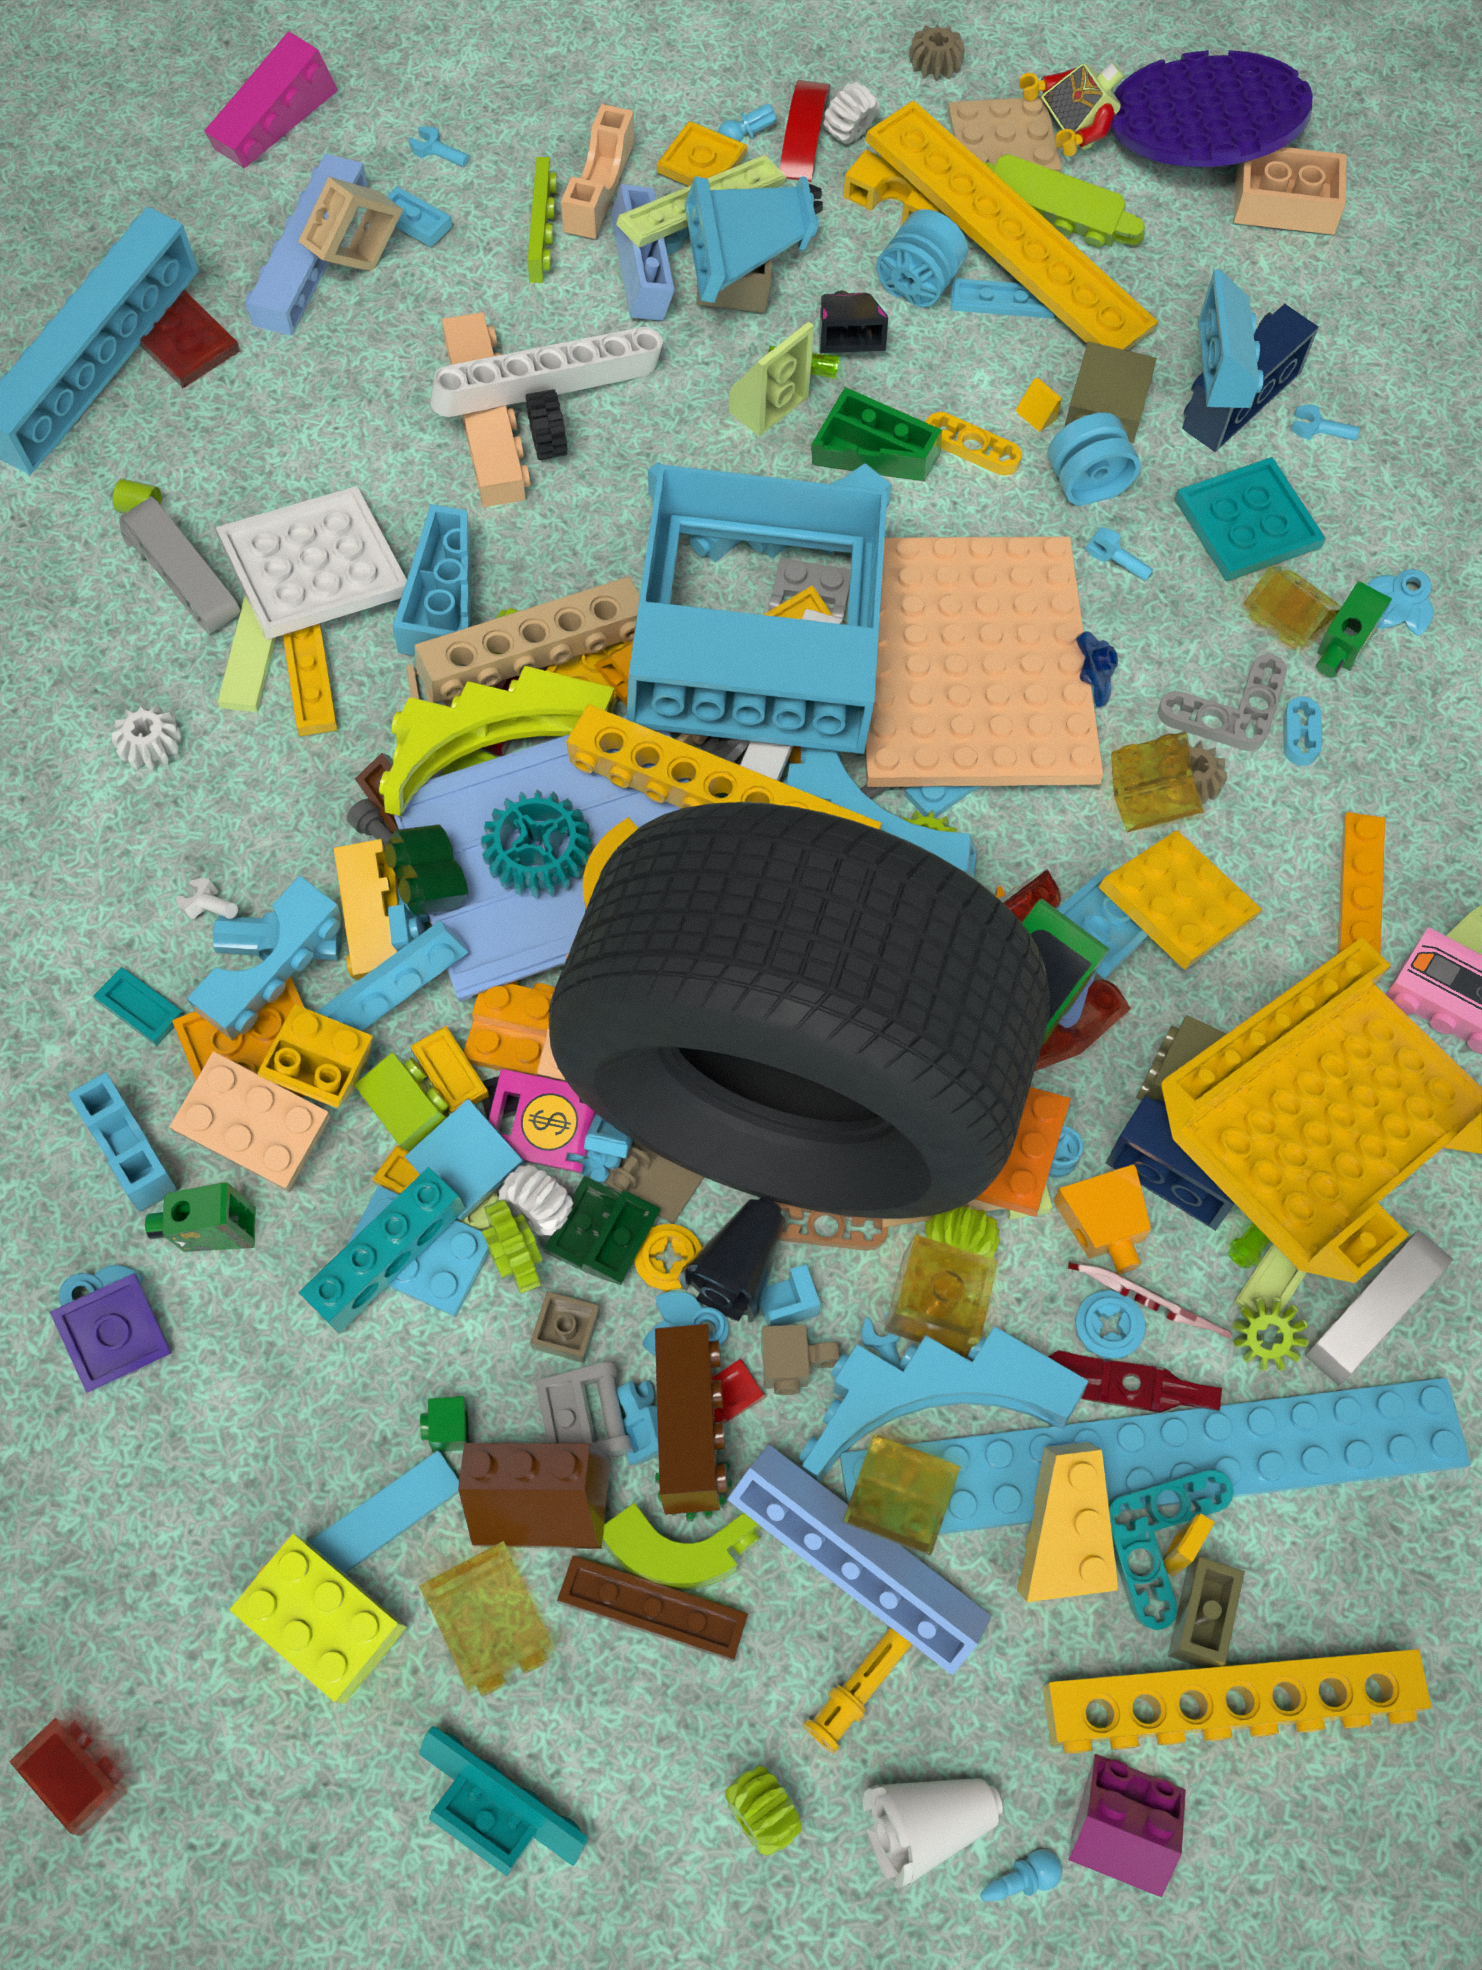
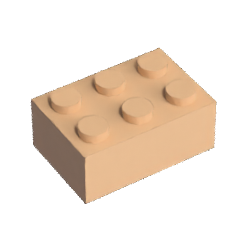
M1283 147L1266 156L1238 164L1235 178L1233 223L1335 234L1346 205V154Z
M213 1051L169 1128L175 1133L289 1192L331 1116L328 1111L271 1081L258 1077L256 1073Z

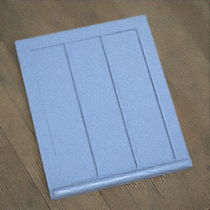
M654 730L671 737L669 731ZM570 734L428 780L413 795L402 815H394L398 829L440 824L450 840L454 860L459 864L465 876L468 895L460 907L453 910L428 913L432 926L441 920L464 942L469 952L447 968L458 1001L461 1002L473 998V995L485 992L489 988L498 985L502 986L564 965L567 953L569 954L586 911L583 898V876L586 866H580L582 871L580 879L568 876L570 882L568 890L557 884L554 886L555 893L552 897L547 893L546 888L539 889V895L536 899L531 895L530 888H526L519 896L515 893L514 884L504 889L501 886L500 877L493 878L490 875V865L484 863L482 856L485 849L482 848L481 838L487 835L484 830L485 821H494L492 817L493 808L505 811V799L508 798L514 803L519 802L521 791L525 793L527 799L534 798V793L537 789L542 792L543 799H547L553 791L558 795L559 803L569 798L572 802L573 810L580 809L584 816L583 822H587L590 826L591 834L588 837L592 840V849L587 852L590 857L601 838L627 817L640 828L642 825L663 814L679 810L680 807L665 801L663 803L655 802L649 799L643 792L629 786L628 788L616 786L607 777L595 772L585 773L580 771L569 760L566 741ZM610 749L606 753H615L619 749ZM647 763V764H644V765L641 766V767H643V768H651V767L655 766L656 764ZM682 778L677 782L687 783L689 780L688 778ZM518 829L509 836L504 852L510 849L512 842L520 836ZM569 836L562 839L561 845L554 850L556 859L566 850L570 839ZM529 837L530 845H532L533 841ZM539 841L534 842V846L540 845ZM542 842L540 846H541V847L543 848V850L545 851V849H544V844H543V842ZM529 865V867H538L537 865Z

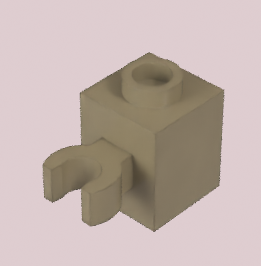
M806 1324L762 1326L761 1349L764 1389L774 1388V1394L776 1395L800 1393V1387H808L810 1378L809 1367L834 1368L839 1360L838 1342H824L815 1345L807 1344Z

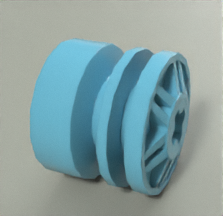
M920 209L912 212L877 258L876 269L879 279L891 295L898 298L902 296L909 303L920 308L931 306L938 300L944 289L949 285L950 280L966 261L968 254L966 238L957 224L937 211Z

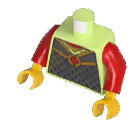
M1113 61L1100 74L1085 63L1061 73L1042 76L1040 81H1038V77L1035 74L1025 73L1020 77L1019 85L1023 89V97L1028 101L1035 100L1039 95V91L1044 93L1041 98L1063 129L1055 136L1056 147L1063 148V154L1070 157L1076 153L1077 145L1085 150L1090 148L1095 141L1107 136L1114 116L1121 106L1112 89L1125 75Z

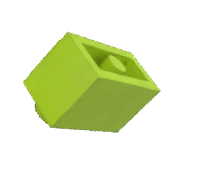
M391 1052L354 1086L398 1145L410 1152L449 1116L445 1110L450 1105L436 1088L433 1087L429 1090L423 1082L427 1074L413 1058L410 1057L405 1061L394 1052Z

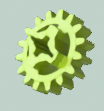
M504 1199L485 1206L484 1210L490 1228L481 1232L501 1279L512 1275L514 1283L521 1294L541 1286L534 1265L543 1262L523 1214L512 1217Z

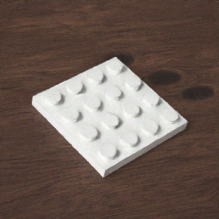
M358 486L215 527L220 544L266 640L402 598L407 579Z

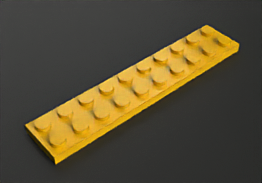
M912 100L867 131L865 141L1084 342L1087 343L1089 341L1128 351L1155 330L1159 322L916 101Z

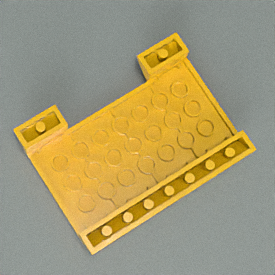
M1363 937L1359 938L1166 1077L1161 1083L1172 1138L1299 1271L1356 1283L1409 1236L1379 1202L1443 1148L1482 1154V1087L1375 985L1392 965Z

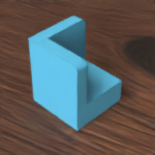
M807 1264L790 1269L788 1280L766 1287L761 1309L767 1326L790 1325L819 1315L821 1304Z

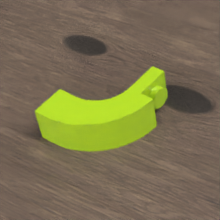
M634 1502L604 1524L602 1544L615 1561L633 1576L676 1590H692L718 1583L737 1571V1563L730 1553L735 1550L738 1555H742L752 1548L761 1539L757 1532L762 1527L745 1513H742L715 1535L704 1541L679 1543L660 1535Z

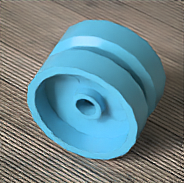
M1095 413L1083 416L1069 423L1056 434L1049 444L1047 452L1048 459L1056 476L1059 477L1060 484L1068 501L1077 506L1118 496L1133 483L1139 475L1141 468L1139 457L1132 443L1129 442L1120 419L1111 413Z

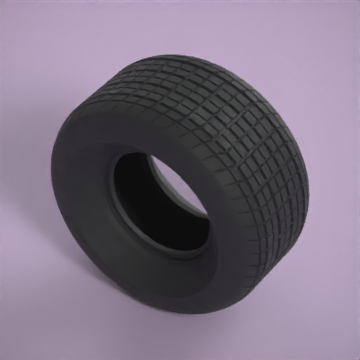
M712 803L675 810L647 822L618 846L604 865L551 998L549 1009L550 1047L559 1071L572 1090L589 1108L629 1138L682 1168L730 1188L798 1208L865 1218H918L951 1211L974 1200L997 1178L1012 1152L1049 1022L1050 990L1046 968L1040 951L1030 933L1016 915L981 883L941 857L883 830L824 812L770 803Z

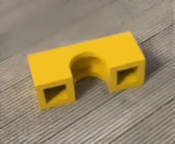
M865 149L845 174L843 198L870 211L883 200H898L903 203L901 225H903L912 212L920 209L934 210L945 215L882 156Z

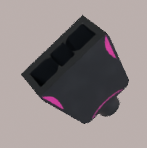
M840 290L834 294L822 295L819 352L886 351L888 315L874 297L866 292L848 293Z

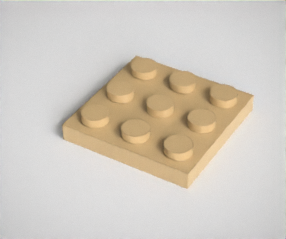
M1037 97L1033 101H1028L1025 98L948 102L947 111L952 135L982 162L996 164L999 157L1010 154L1062 173L1049 110L1041 97Z

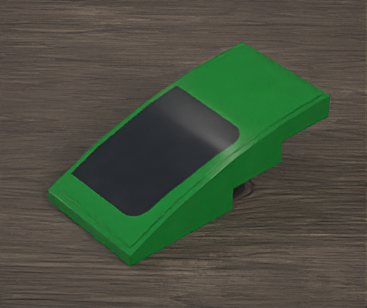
M1041 898L1022 924L1028 930L1040 951L1049 984L1050 1013L1042 1043L1043 1047L1060 1019L1069 1012L1110 949Z

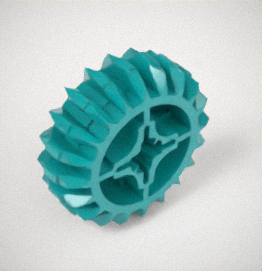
M537 789L534 793V798L527 799L525 793L521 791L519 802L514 803L508 798L505 799V811L493 808L492 817L494 821H485L484 830L487 835L481 838L482 848L485 849L482 856L484 863L490 865V875L493 878L500 877V883L504 889L514 884L515 893L520 896L526 888H530L531 895L536 899L539 895V889L546 888L547 893L553 897L555 893L554 886L557 884L568 890L570 886L568 876L580 879L582 875L580 866H586L589 859L587 852L592 849V840L588 837L591 832L589 824L583 822L584 816L580 809L573 810V805L569 798L559 803L558 795L553 791L547 799H543L542 792ZM518 829L520 836L512 842V847L504 852L509 836ZM569 836L570 839L566 850L556 859L554 850L561 845L562 839ZM529 837L533 841L532 845H530ZM539 841L540 845L543 842L545 851L540 845L534 846V842ZM529 865H537L538 867H529Z

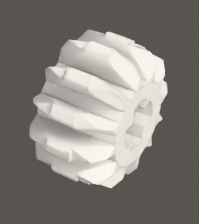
M858 82L847 84L841 92L838 91L837 96L834 100L830 101L831 105L824 114L823 125L834 138L845 145L852 141H858L862 134L865 135L866 130L872 126L873 119L878 115L879 101L871 93L872 91Z
M142 703L137 712L133 713L125 709L126 719L115 720L114 727L116 731L112 733V742L115 748H117L116 752L124 763L129 761L131 767H134L136 771L145 763L147 769L153 772L154 761L159 760L162 764L168 766L169 759L166 753L178 755L179 747L177 743L181 741L180 730L176 727L177 724L174 717L169 712L164 713L157 704L149 711Z
M532 1165L519 1166L515 1172H511L499 1190L500 1195L498 1199L505 1200L512 1217L523 1214L527 1225L537 1235L552 1236L557 1229L562 1227L568 1219L567 1216L572 1211L571 1206L573 1202L571 1197L567 1195L566 1188L560 1186L556 1179L548 1176L544 1170L539 1171Z

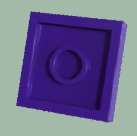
M136 1273L50 1311L86 1393L172 1353Z

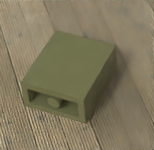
M1088 341L1064 427L1083 416L1095 413H1111L1120 419L1129 442L1134 443L1157 358Z

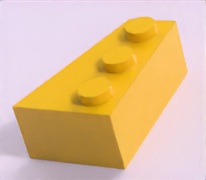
M382 839L334 848L344 914V927L349 947V954L346 957L347 969L350 977L355 978L357 981L397 952L391 944L388 907L399 905L398 888L400 879L386 863V845Z
M1089 1441L1044 1447L1033 1502L1035 1508L1030 1533H1027L1026 1553L1022 1573L1018 1577L1017 1592L1026 1602L1117 1591L1118 1581L1102 1450Z

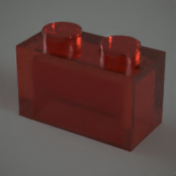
M54 1718L9 1762L67 1831L72 1835L82 1837L127 1793L119 1783L125 1775L107 1755H104L100 1760L88 1747L94 1741L93 1737L77 1720H74L69 1725L66 1721Z

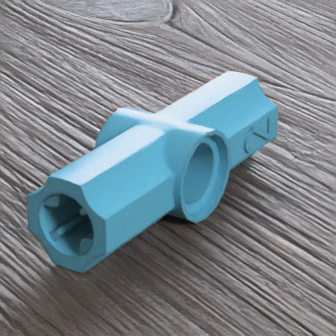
M275 912L266 913L263 915V918L234 917L228 919L218 916L213 928V948L216 953L257 955L264 961L273 952L278 942L280 933L279 920ZM341 926L330 940H323L314 949L312 959L338 961L342 943Z

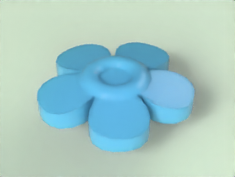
M589 1151L587 1154L589 1158L582 1160L584 1166L581 1175L591 1176L592 1180L602 1183L609 1176L608 1168L614 1170L615 1167H619L621 1157Z

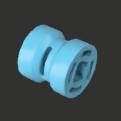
M1063 1126L1049 1176L1052 1178H1061L1069 1175L1074 1170L1083 1151V1141L1080 1135L1070 1127Z

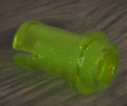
M1252 1222L1240 1238H1234L1231 1241L1228 1255L1235 1264L1248 1269L1251 1265L1255 1266L1261 1261L1260 1254L1271 1240Z

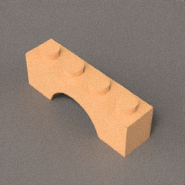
M601 104L591 127L590 146L584 171L580 178L571 176L561 200L563 232L592 239L597 238L634 145V111Z

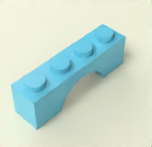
M300 875L272 905L279 920L280 933L276 947L269 957L257 966L241 971H229L215 967L187 998L195 1012L232 1041L239 1033L245 1034L252 1028L258 1018L257 1013L267 1002L272 1003L279 998L286 987L285 982L295 971H302L312 960L314 949L323 940H330L341 926L342 915L338 904Z

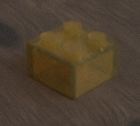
M915 1234L902 1256L884 1331L921 1343L925 1335L960 1356L967 1358L971 1348H975L981 1340L998 1261Z

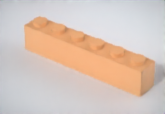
M484 312L442 319L450 365L500 355V353H493L492 348H497L494 326L487 327ZM506 406L463 414L462 419L482 507L526 500L524 488L530 487L531 484L527 464L520 465L519 459L524 458L520 436L513 437L512 430H517L514 409H507Z

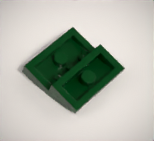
M583 1176L571 1198L573 1205L571 1206L572 1211L567 1216L568 1219L560 1229H557L550 1236L544 1247V1253L585 1273L622 1285L661 1208L625 1190H622L620 1194Z

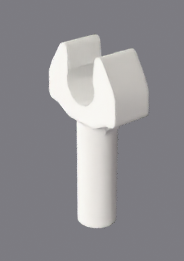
M199 878L189 882L197 892L193 897H176L178 907L190 919L196 918L205 910L228 919L234 918L238 912L236 904L216 897L218 889L206 878Z

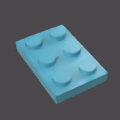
M1105 868L1057 908L1059 912L1110 949L1096 969V972L1104 979L1149 938L1127 914L1098 888L1104 877L1110 874Z
M378 1185L348 1244L399 1194ZM454 1220L388 1287L456 1318L489 1254L482 1232Z

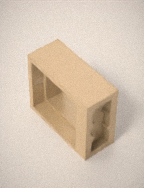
M328 177L298 242L323 261L371 271L376 267L403 209L380 191ZM358 206L367 208L349 248L339 246ZM326 212H328V218H327V219H325V213H326Z

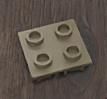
M633 1140L626 1158L621 1157L619 1167H615L614 1170L609 1169V1176L604 1183L620 1193L622 1190H625L661 1208L658 1216L674 1224L704 1177L657 1155Z

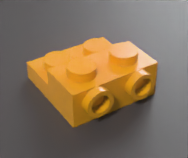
M514 981L479 993L472 1012L473 1023L463 1052L470 1064L499 1071L505 1069L538 1076L537 1070L549 1027V1009L555 987L545 983H536L532 989L519 986L518 981Z

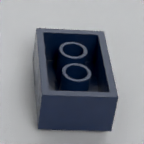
M1145 1095L1121 1132L1105 1164L1115 1170L1134 1164L1141 1186L1216 1231L1235 1203L1173 1140L1165 1102L1152 1100Z

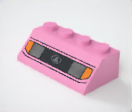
M1428 927L1403 961L1386 995L1405 1014H1416L1426 1019L1437 1032L1453 1034L1465 1040L1471 1050L1482 1054V955Z

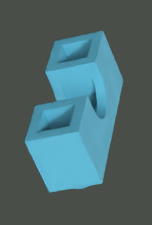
M107 1072L68 1093L85 1125L105 1154L109 1166L126 1195L139 1213L162 1200L167 1193L177 1191L169 1174Z

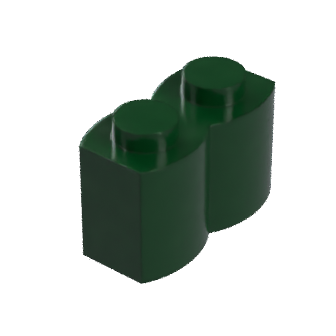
M438 824L394 831L385 847V860L387 865L393 869L396 876L400 879L399 894L401 900L407 904L410 911L414 915L458 909L468 895V887L461 867L454 860L451 843L443 827Z

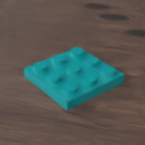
M1273 457L1178 489L1174 498L1226 582L1319 549L1326 540V537Z

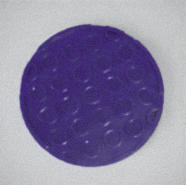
M1209 50L1183 53L1180 60L1165 63V60L1161 59L1137 70L1116 88L1114 95L1121 106L1114 116L1110 128L1116 139L1123 146L1140 156L1157 162L1188 167H1214L1238 164L1271 154L1295 140L1310 121L1313 94L1309 83L1302 81L1298 77L1299 72L1284 62L1265 55L1229 50L1228 55L1209 56Z

